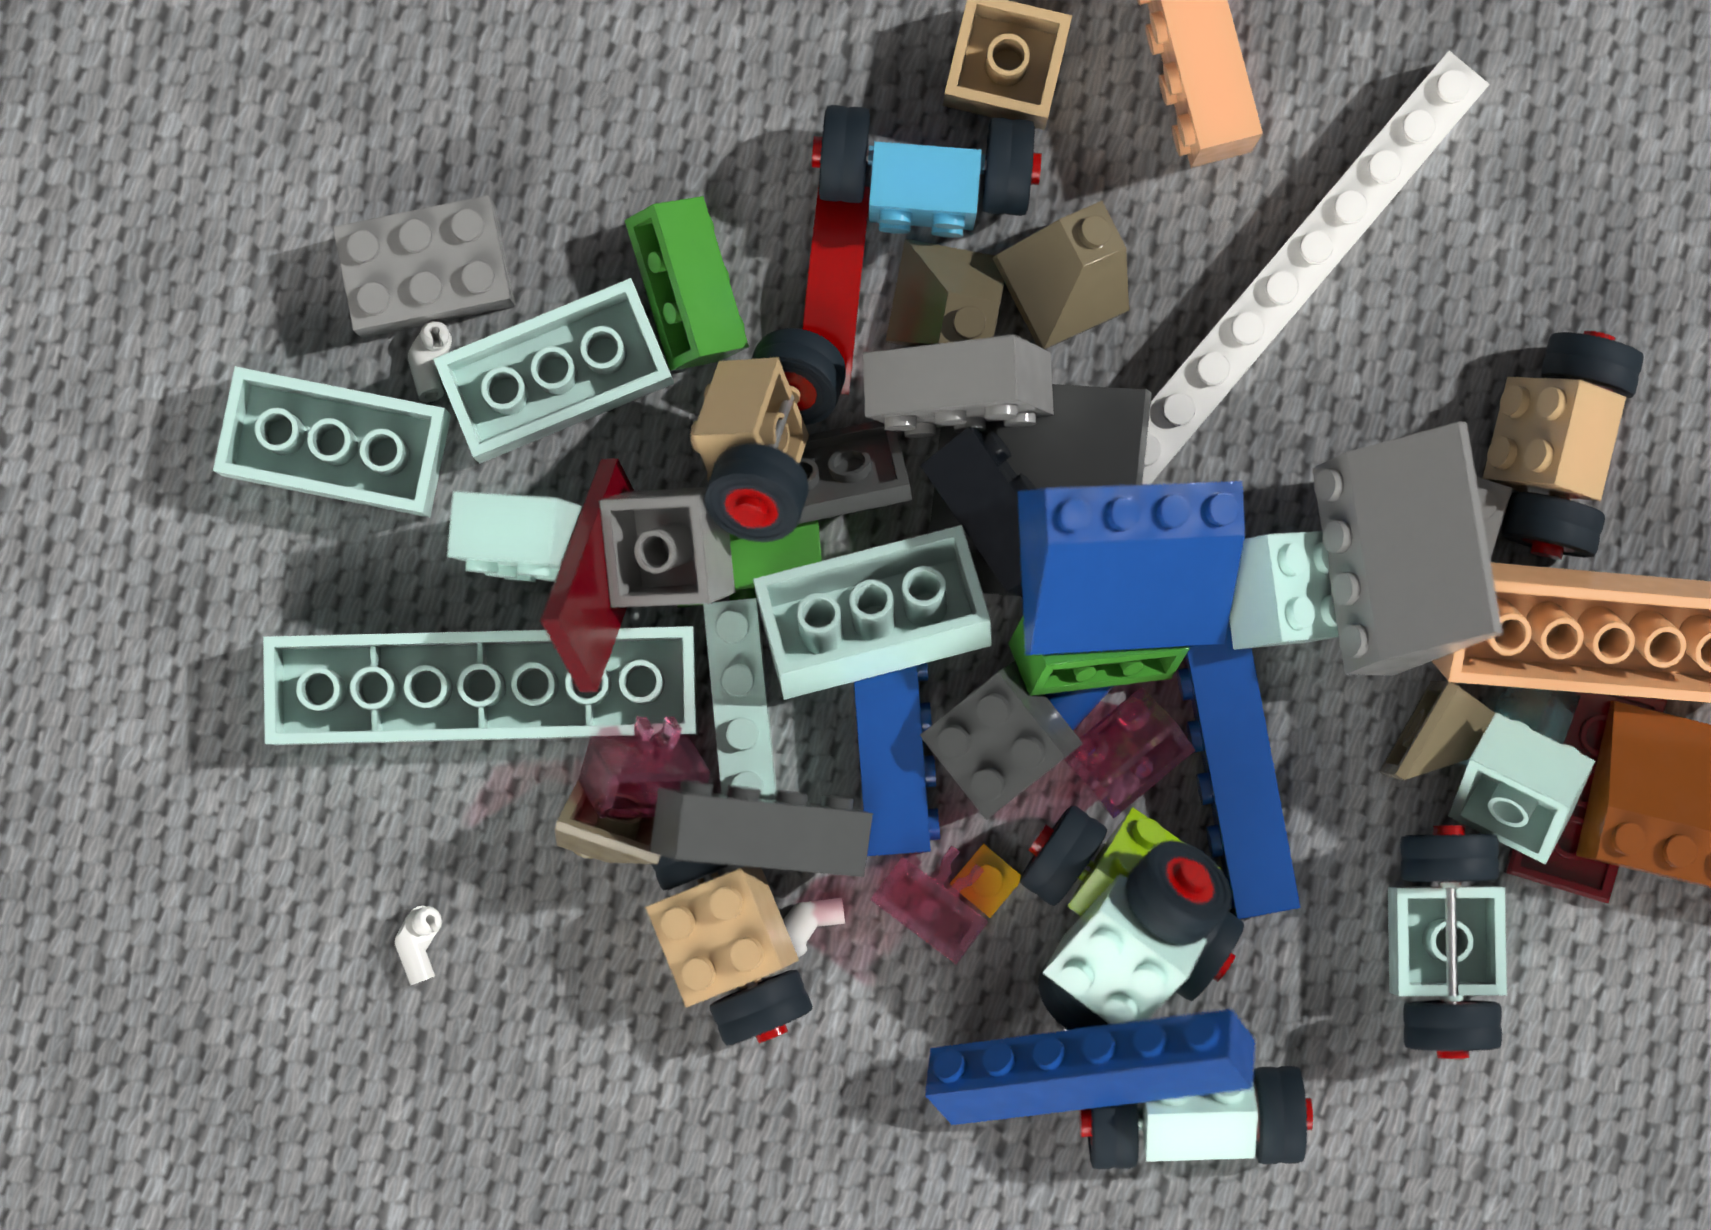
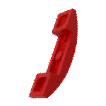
M818 186L803 320L804 330L824 337L841 353L845 362L846 377L840 395L849 396L871 187L866 186L861 203L821 200Z

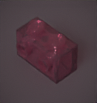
M1141 687L1086 734L1081 736L1079 739L1083 744L1063 760L1081 784L1115 818L1192 754L1195 749L1175 720Z

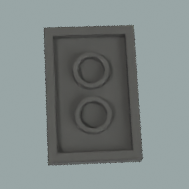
M872 421L809 435L800 461V466L805 471L808 479V496L798 524L824 518H834L843 514L877 507H887L892 504L912 500L910 483L897 431L885 430L884 423Z

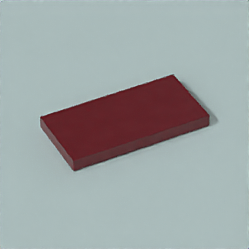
M618 458L601 459L540 619L580 692L598 691L627 607L611 608L599 500L626 491H634Z
M1557 690L1544 736L1560 744L1574 747L1582 755L1595 760V763L1572 816L1546 865L1511 848L1504 873L1608 904L1619 866L1578 857L1576 852L1610 702L1618 701L1664 713L1667 700Z

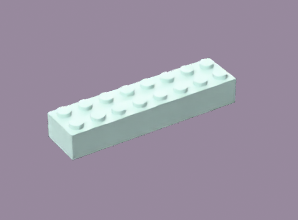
M693 626L620 628L597 692L579 691L546 630L263 637L265 744L269 745L698 735L696 629Z

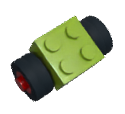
M1071 805L1062 814L1053 828L1045 824L1028 849L1034 855L1024 869L1019 882L1029 891L1036 893L1048 904L1056 906L1069 892L1077 879L1081 880L1067 907L1082 916L1120 874L1128 878L1131 870L1151 848L1164 841H1183L1165 830L1155 820L1148 818L1132 807L1103 844L1094 861H1092L1091 859L1103 842L1108 829L1096 819L1091 818L1079 807ZM1227 912L1225 917L1205 937L1207 942L1189 977L1176 990L1179 995L1189 1001H1193L1206 989L1213 979L1218 982L1224 976L1236 957L1231 952L1239 941L1245 926L1240 919Z

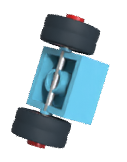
M829 105L826 107L823 135L814 136L812 150V168H820L819 195L821 200L861 203L864 198L868 161V165L872 166L869 222L879 223V231L905 234L910 233L911 226L932 227L931 234L934 236L962 237L963 230L974 229L980 174H984L983 212L990 214L1005 213L1016 216L1026 215L1031 185H1039L1042 153H1034V122L1020 119L991 118L988 128L986 154H981L982 150L876 141H874V146L869 145L868 151L869 109L840 105Z

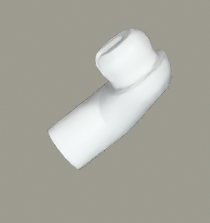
M439 321L426 323L408 352L410 370L418 398L421 402L437 401L444 395L440 375L433 359L449 352L452 336L447 326Z
M842 898L800 902L795 904L785 916L783 922L798 958L806 953L807 941L817 927L845 924Z
M417 906L411 910L395 937V946L410 986L435 976L426 952L442 925L441 915L434 907Z

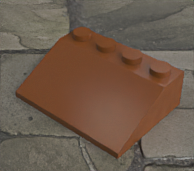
M1611 701L1576 856L1711 888V724L1618 701Z

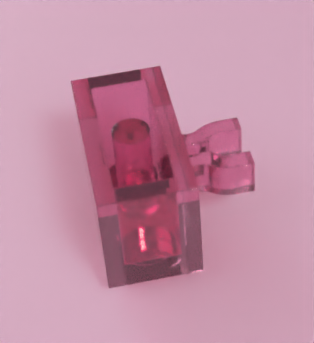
M647 717L636 718L634 725L635 736H590L578 781L599 818L655 817L659 787L679 789L681 780L708 783L711 772L688 735H680L682 728L675 717H665L662 729L654 734V736H652L654 728Z
M950 846L942 857L939 874L932 878L901 856L872 894L870 900L953 963L957 964L989 922L958 897L960 890L975 883L984 870L975 864L967 876L958 877L952 886L946 889L943 885L952 873L950 869L951 862L960 853L953 846Z

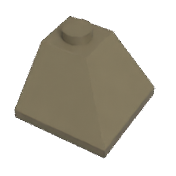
M1099 201L1053 222L992 258L1036 345L1045 350L1129 311L1126 246L1103 201Z
M905 239L885 342L916 347L994 337L1004 280L992 259L995 255Z
M1431 681L1379 772L1390 778L1406 780L1468 760L1478 746L1495 712L1452 682Z
M584 767L557 819L554 829L557 846L571 850L580 857L595 858L607 863L658 864L661 855L650 853L658 792Z

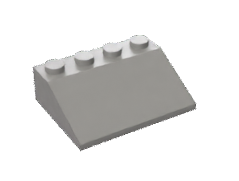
M1456 422L1348 451L1312 468L1323 544L1328 551L1331 595L1334 602L1339 645L1342 652L1345 674L1394 676L1503 634L1467 422Z

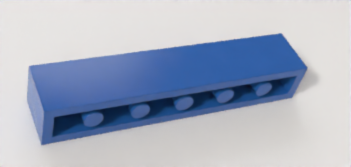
M1229 620L1225 644L1189 646L1190 649L1183 659L1185 668L1177 669V680L1182 701L1191 699L1195 720L1186 723L1192 753L1201 752L1205 773L1196 774L1201 804H1211L1214 825L1206 826L1209 850L1212 858L1221 857L1223 873L1231 892V904L1229 907L1231 914L1238 919L1298 909L1301 906L1252 648L1233 650Z
M1232 1009L934 1047L930 1048L925 1096L951 1125L1249 1090L1253 1089L1255 1039Z

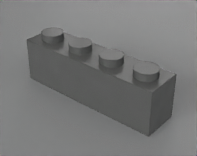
M681 780L679 789L661 787L658 789L650 853L674 860L864 877L873 813L854 809L853 798L823 794L821 804L807 803L808 794L776 790L775 798L768 799L760 798L761 789L740 785H728L727 794L712 793L713 784L692 780Z

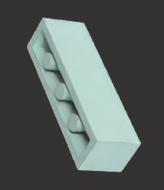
M757 598L703 604L721 794H727L728 785H740L761 789L760 798L774 799L777 788Z

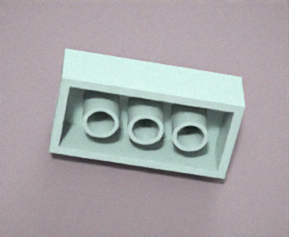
M631 278L433 359L472 456L479 463L675 384Z
M235 366L213 471L227 478L430 518L451 414L442 407Z
M962 525L753 579L759 611L784 700L992 646L991 620Z

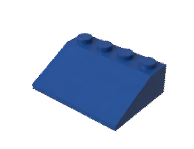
M1243 481L1047 488L1018 491L1025 655L1225 644L1245 538Z

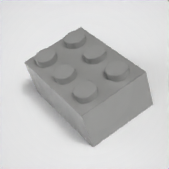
M490 195L333 226L353 331L361 338L420 327L430 321L444 322L516 307L496 206Z
M1016 335L862 353L865 417L884 423L885 430L904 431V436L907 438L936 436V428L954 426V431L959 433L969 426L984 431L986 430V422L1004 421V426L1028 427L1036 425V417L1054 415L1051 352Z

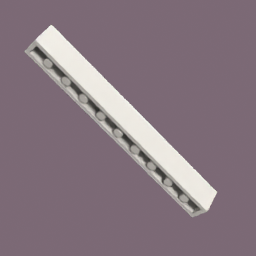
M1451 51L1445 54L1153 398L1150 405L1142 485H1149L1156 479L1490 85Z

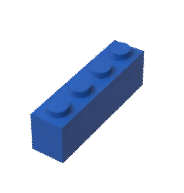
M927 663L854 682L863 811L873 813L867 856L931 852L930 841L940 840L938 808L928 809L926 792L927 787H936L934 755L924 756L923 739L920 736L932 726L930 702L920 703L918 682L928 681Z

